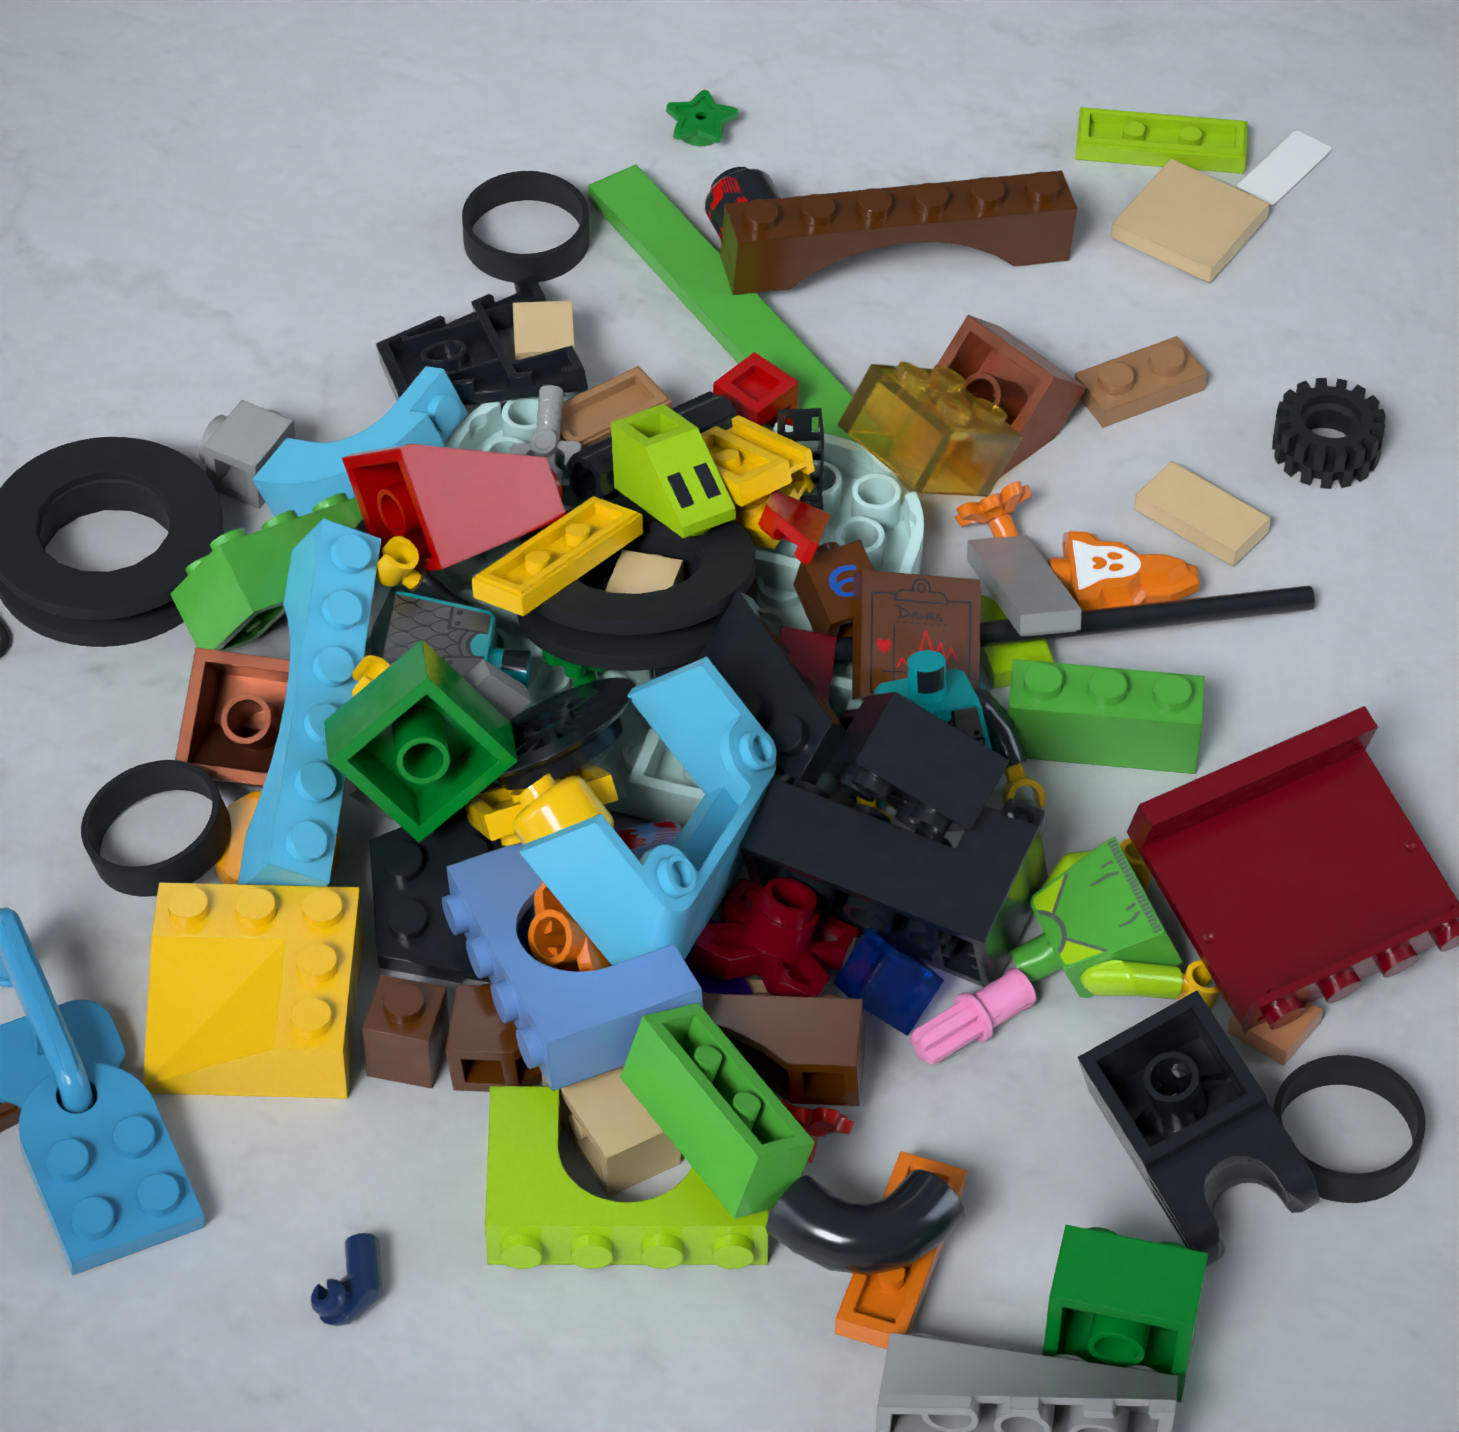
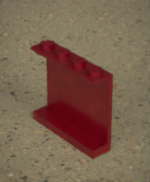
M1365 706L1140 803L1126 831L1233 1015L1242 1025L1244 1033L1265 1022L1268 1023L1271 1030L1283 1027L1303 1014L1305 1011L1304 1004L1312 1003L1323 997L1328 1004L1340 1001L1355 992L1362 985V979L1377 972H1381L1384 978L1394 976L1413 965L1418 960L1419 953L1434 946H1437L1441 952L1459 946V901L1366 752V748L1378 726Z

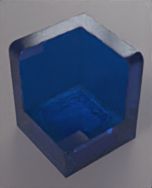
M869 927L836 976L834 985L849 999H863V1009L908 1036L944 982V979L919 958Z

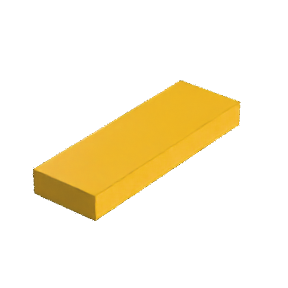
M592 496L472 578L473 598L525 616L642 535V514Z

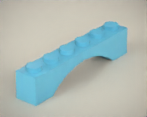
M324 518L291 552L283 602L288 618L290 635V664L286 699L271 764L258 804L246 832L238 879L239 885L326 887L330 883L346 776L328 761L324 721L353 697L352 690L359 682L352 677V672L364 658L381 538Z

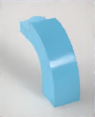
M425 366L393 407L369 428L351 437L326 443L286 438L253 477L252 481L274 517L290 510H295L298 517L312 513V508L333 495L346 493L348 499L355 498L342 457L352 453L406 444L446 447L445 441L466 417L468 412L445 370Z

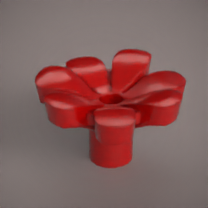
M779 1099L815 1142L807 1163H813L818 1137L824 1138L832 1133L850 1135L855 1121L849 1120L848 1116L841 1114L835 1109L827 1107L809 1109L789 1105Z

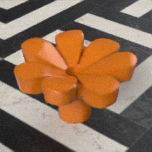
M1021 481L1012 482L1001 490L1000 495L996 493L980 500L979 503L968 502L956 508L958 515L955 516V519L961 528L975 523L988 524L994 538L1019 536L1011 514L1014 513L1017 505L1032 497L1029 485L1022 486Z

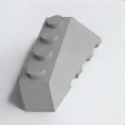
M890 1333L877 1405L876 1432H1172L1177 1402L1178 1376L1158 1373L1152 1368L1140 1365L1123 1368L1090 1363L1073 1355L1063 1354L1050 1357L1017 1352L1001 1344L977 1346L944 1341L940 1337L928 1333L912 1335Z

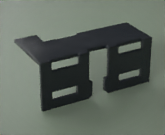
M822 409L778 410V434L795 442L818 441V450L812 451L813 460H817L816 475H810L813 483H816L817 495L801 497V500L809 501L810 503L807 504L823 511L824 428ZM812 417H818V432H812ZM786 418H793V432H785Z

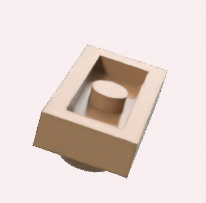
M1175 336L1076 372L1074 379L1086 387L1080 399L1102 428L1204 391L1206 388L1207 372L1179 337Z

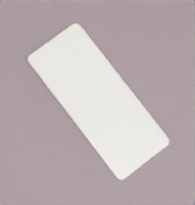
M1295 130L1239 182L1237 187L1270 203V205H1275L1332 150V147L1299 130Z

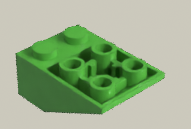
M339 493L315 505L312 508V513L298 517L295 510L286 511L265 522L261 526L262 530L247 535L244 528H237L213 540L210 543L212 552L188 565L185 569L188 576L170 593L198 648L229 651L254 642L285 613L283 602L292 549L323 518L355 529L363 518L356 497L348 499L346 493Z

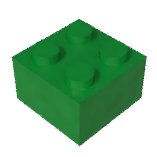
M422 639L324 721L328 761L418 842H421L518 762L511 722Z
M1065 1224L1049 1295L1042 1355L1050 1357L1063 1354L1073 1355L1090 1363L1123 1368L1140 1365L1152 1368L1158 1373L1178 1376L1177 1402L1181 1403L1195 1336L1208 1253L1189 1250L1187 1247L1175 1242L1155 1243L1120 1236L1106 1228H1081Z

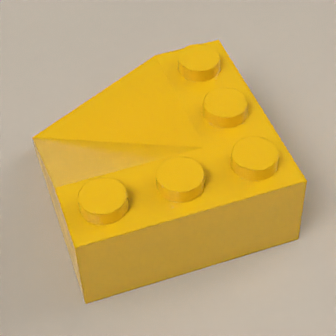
M159 883L151 936L143 1085L150 1094L348 1099L364 942L360 888Z

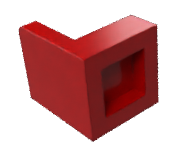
M753 352L713 383V393L718 396L725 395L737 411L736 416L739 415L761 426L768 423L774 428L775 423H777L778 410L798 409L799 382L756 352ZM786 418L785 425L793 426V418Z

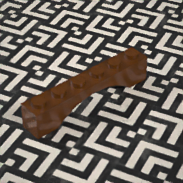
M1062 170L725 203L720 258L733 295L791 289L813 273L844 258L875 248L903 243L941 242L969 246L993 254L1012 266L1069 261L1078 208Z
M492 983L456 985L445 1050L453 1091L490 1092V1086H534L542 1081L540 1068L529 1069L523 1060L516 1039L517 1027L514 1022L503 1023L500 1019L491 995L490 987ZM702 991L703 1009L767 1086L791 1104L860 1106L866 1041L863 999H848L835 995L792 997L775 996L769 993H754L751 995L708 994Z

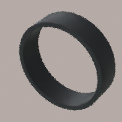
M516 171L501 174L475 188L463 206L462 226L465 252L470 261L479 270L496 279L514 283L534 275L537 282L548 281L572 270L580 263L588 250L590 240L588 204L583 194L573 184L561 177L539 171ZM523 200L541 201L556 205L570 213L580 225L576 233L563 244L547 251L530 254L498 250L483 242L472 230L479 218L489 210L502 204Z
M177 760L147 762L120 773L106 783L92 798L85 810L81 824L83 845L100 878L112 889L123 894L138 897L157 896L159 883H193L198 880L219 860L228 844L231 832L230 815L213 779L201 768ZM185 790L204 795L212 801L211 815L202 833L187 848L169 859L151 865L132 867L111 863L100 856L102 840L111 823L122 811L147 796L164 791Z
M1333 1055L1321 1057L1295 1069L1283 1081L1274 1102L1273 1111L1282 1125L1281 1116L1283 1112L1301 1094L1322 1086L1348 1085L1369 1090L1390 1102L1407 1122L1412 1136L1413 1144L1400 1160L1384 1169L1369 1173L1334 1171L1316 1164L1302 1154L1314 1174L1319 1197L1341 1203H1363L1383 1198L1405 1184L1417 1166L1426 1125L1423 1105L1412 1086L1401 1075L1386 1065L1359 1056Z

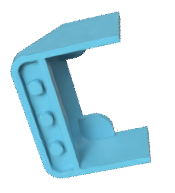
M708 657L632 688L627 695L705 794L673 845H660L649 849L638 860L603 815L599 814L526 843L519 852L612 966L675 944L685 960L696 939L709 922L745 864L739 845L774 778L777 752L773 739L755 719Z

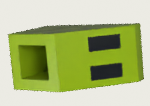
M660 404L611 422L614 488L682 538L703 535L715 526L736 519V508L698 427L665 404Z

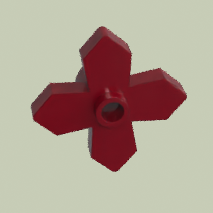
M740 878L726 896L720 915L724 923H707L695 941L689 964L723 981L757 975L762 978L768 993L775 996L820 997L824 996L830 978L825 970H841L852 953L859 931L856 927L827 914H819L815 893L810 887L800 881L789 878H777L769 881L763 887L747 879Z

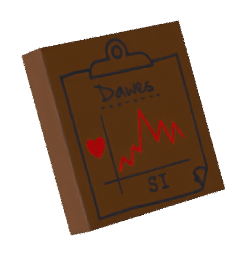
M860 570L854 573L852 700L864 701L866 696L873 695L874 689L881 683L907 678L908 657L915 652L924 650L941 653L946 660V670H963L971 686L979 688L981 580Z

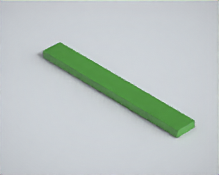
M637 164L588 185V200L738 364L753 352H756L799 382L798 409H822L825 434L852 440L876 451L885 458L893 455L894 440L757 293L732 294L720 253ZM812 417V431L818 432V417Z

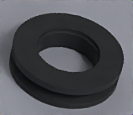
M97 437L78 440L50 449L36 456L16 470L0 488V599L19 622L32 631L59 642L79 646L110 647L127 645L151 639L179 626L184 621L170 593L188 576L185 570L186 567L194 561L209 555L212 552L210 543L224 534L222 508L214 484L195 462L182 453L168 446L138 438ZM103 510L132 511L154 519L168 531L167 537L154 553L135 565L109 572L81 571L57 562L45 551L46 546L59 529L78 517Z
M628 497L607 499L605 501L642 514L643 534L525 616L517 614L522 631L537 647L554 657L577 665L604 670L642 671L690 663L698 660L737 590L753 598L757 604V584L755 580L756 549L754 542L744 527L735 520L715 526L703 535L682 538ZM576 507L566 510V514L575 509ZM549 525L528 533L526 537L521 541L520 545L529 540L530 538H532L533 536H535L536 534H538L539 532H541L542 530H544L545 528H547ZM622 549L683 560L684 578L686 581L664 590L640 594L610 593L586 586V584L613 573Z

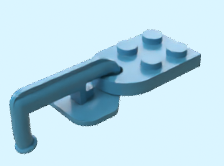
M9 907L0 908V986L14 987L26 1015L0 1025V1102H8L22 1108L19 1117L21 1152L71 1274L81 1273L204 1228V1213L152 1095L140 1080L121 1069L125 1061V1048L112 1017L104 1007L89 1000H72L57 1005L19 915L14 910L9 909Z

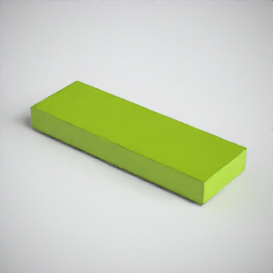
M1080 107L1075 160L1164 167L1170 159H1173L1196 170L1244 174L1248 121Z

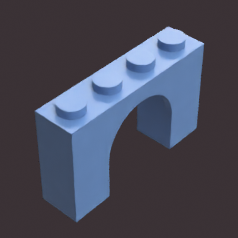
M522 843L447 866L450 895L442 897V906L452 933L454 935L464 933L467 938L466 949L476 976L479 979L489 977L492 983L490 987L492 999L503 1023L513 1021L517 1027L516 1039L525 1064L529 1069L539 1067L551 1090L555 1091L624 1066L642 1016L699 1003L703 1008L702 989L675 944L594 971L574 972L559 970L535 960L528 954L530 952L528 931L530 923L536 916L534 893L542 884V880L519 853L524 846Z

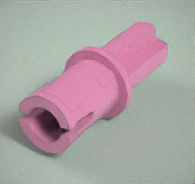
M1011 968L1005 972L1006 974L972 995L968 992H962L954 998V1006L912 1032L910 1040L915 1048L917 1057L921 1061L935 1065L974 1040L978 1042L989 1040L993 1035L995 1027L1024 1009H1029L1035 1005L1036 993L1027 976L1017 968Z

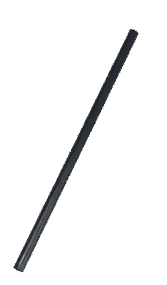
M1308 585L1081 611V630L1033 636L1019 635L1009 619L980 622V648L1307 611L1314 608L1315 596L1312 587ZM853 636L837 638L834 664L852 662ZM690 663L649 670L650 680Z

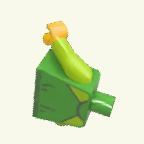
M1114 836L1094 850L1069 852L1063 855L1042 888L1033 894L1029 901L1044 933L1010 951L1016 966L1027 976L1031 984L1062 968L1078 995L1083 998H1090L1092 996H1128L1163 999L1177 998L1180 1000L1198 990L1211 1010L1220 991L1216 987H1205L1209 985L1212 977L1202 960L1194 961L1188 965L1185 974L1181 973L1180 968L1177 967L1183 961L1144 890L1150 884L1152 875L1144 861L1140 860L1141 856L1131 839L1127 838L1119 845Z

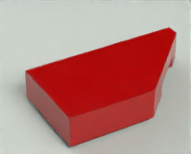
M776 490L772 492L758 525L773 540L781 541V539H785L796 544L798 547L794 553L796 555L795 558L803 564H810L831 514Z

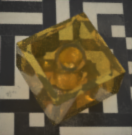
M903 361L899 362L898 366L871 364L837 424L919 494L988 497L1023 438L1019 432L1005 422L1007 418L1006 412L988 400L974 397L964 388L966 380L957 372L942 365H935L933 369L919 368Z

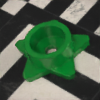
M708 90L700 91L689 102H669L666 107V112L677 121L673 134L674 139H682L690 145L699 147L720 143L722 141L723 125L738 118V111L735 107L716 104Z

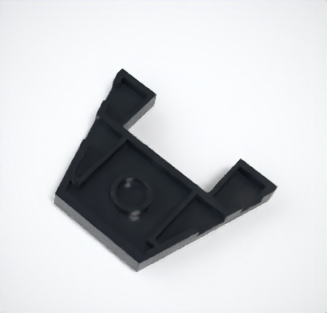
M534 275L514 282L516 293L495 302L494 296L487 294L471 301L473 312L446 324L445 318L439 315L375 343L380 364L396 400L402 396L425 366L445 370L463 405L539 396V389L546 385L558 386L563 389L564 393L588 389L584 367L572 345L517 361H510L496 331L514 327L513 303L546 301L545 295Z
M465 806L421 842L414 839L402 827L370 839L376 948L379 967L462 983L464 978L491 983L488 976L481 979L476 976L466 949L467 938L464 933L458 935L452 933L443 911L442 897L450 895L446 867L499 849V839L491 841L469 823ZM530 950L528 954L532 956L535 960H537Z

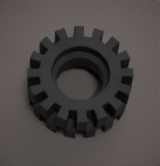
M1327 377L1316 378L1315 388H1311L1307 381H1303L1297 384L1296 392L1289 389L1284 394L1283 402L1279 401L1272 449H1275L1274 458L1277 464L1285 462L1284 472L1292 477L1300 471L1301 483L1310 486L1313 478L1321 479L1320 488L1331 489L1332 480H1338L1341 488L1351 486L1353 476L1359 482H1362L1368 478L1369 470L1374 472L1380 458L1386 416L1384 409L1378 410L1379 400L1374 395L1364 399L1366 389L1357 384L1350 391L1346 389L1347 380L1337 378L1336 387L1327 385ZM1329 428L1340 431L1347 436L1328 438L1317 435L1310 430Z

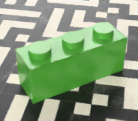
M1013 659L1008 715L1013 719L1027 759L1195 774L1203 722L1205 676Z
M699 1003L642 1016L620 1076L622 1081L734 1219L774 1208L790 1185L801 1177L815 1143Z

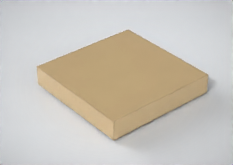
M1170 159L1113 221L1111 238L1211 283L1268 218L1270 203L1176 160Z

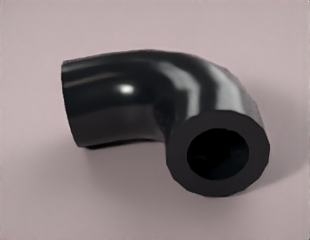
M920 1169L912 1171L891 1194L881 1201L869 1204L850 1203L836 1196L812 1177L804 1175L790 1185L780 1197L768 1218L766 1232L792 1252L830 1271L874 1275L909 1267L938 1247L962 1222L965 1215L964 1207L953 1189L938 1176Z

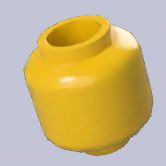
M548 773L517 797L525 808L515 817L513 831L523 845L599 814L603 815L612 828L614 826V819L587 782L579 776L566 777L557 783L551 774Z

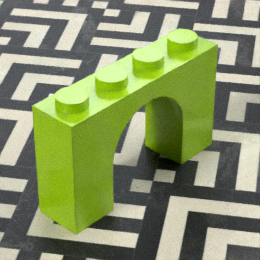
M490 1086L485 1209L487 1265H506L515 1269H528L537 1265H577L586 1269H598L607 1265H647L656 1269H669L678 1265H718L727 1269H739L748 1265H768V1233L766 1232L768 1210L734 1219L693 1167L674 1188L648 1200L616 1202L592 1195L578 1186L569 1177L560 1160V1090L552 1091L550 1086Z

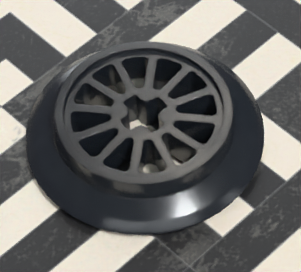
M617 677L592 681L547 698L513 717L510 722L518 762L496 779L501 787L507 790L527 789L548 773L554 779H557L591 761L610 747L625 729L626 724L622 713L631 701V698H628L627 695L635 687L633 681Z

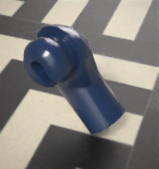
M358 1233L348 1237L345 1241L347 1275L341 1280L328 1279V1289L319 1283L314 1288L311 1294V1306L325 1324L333 1326L351 1324L380 1298L383 1290L379 1239L373 1234Z

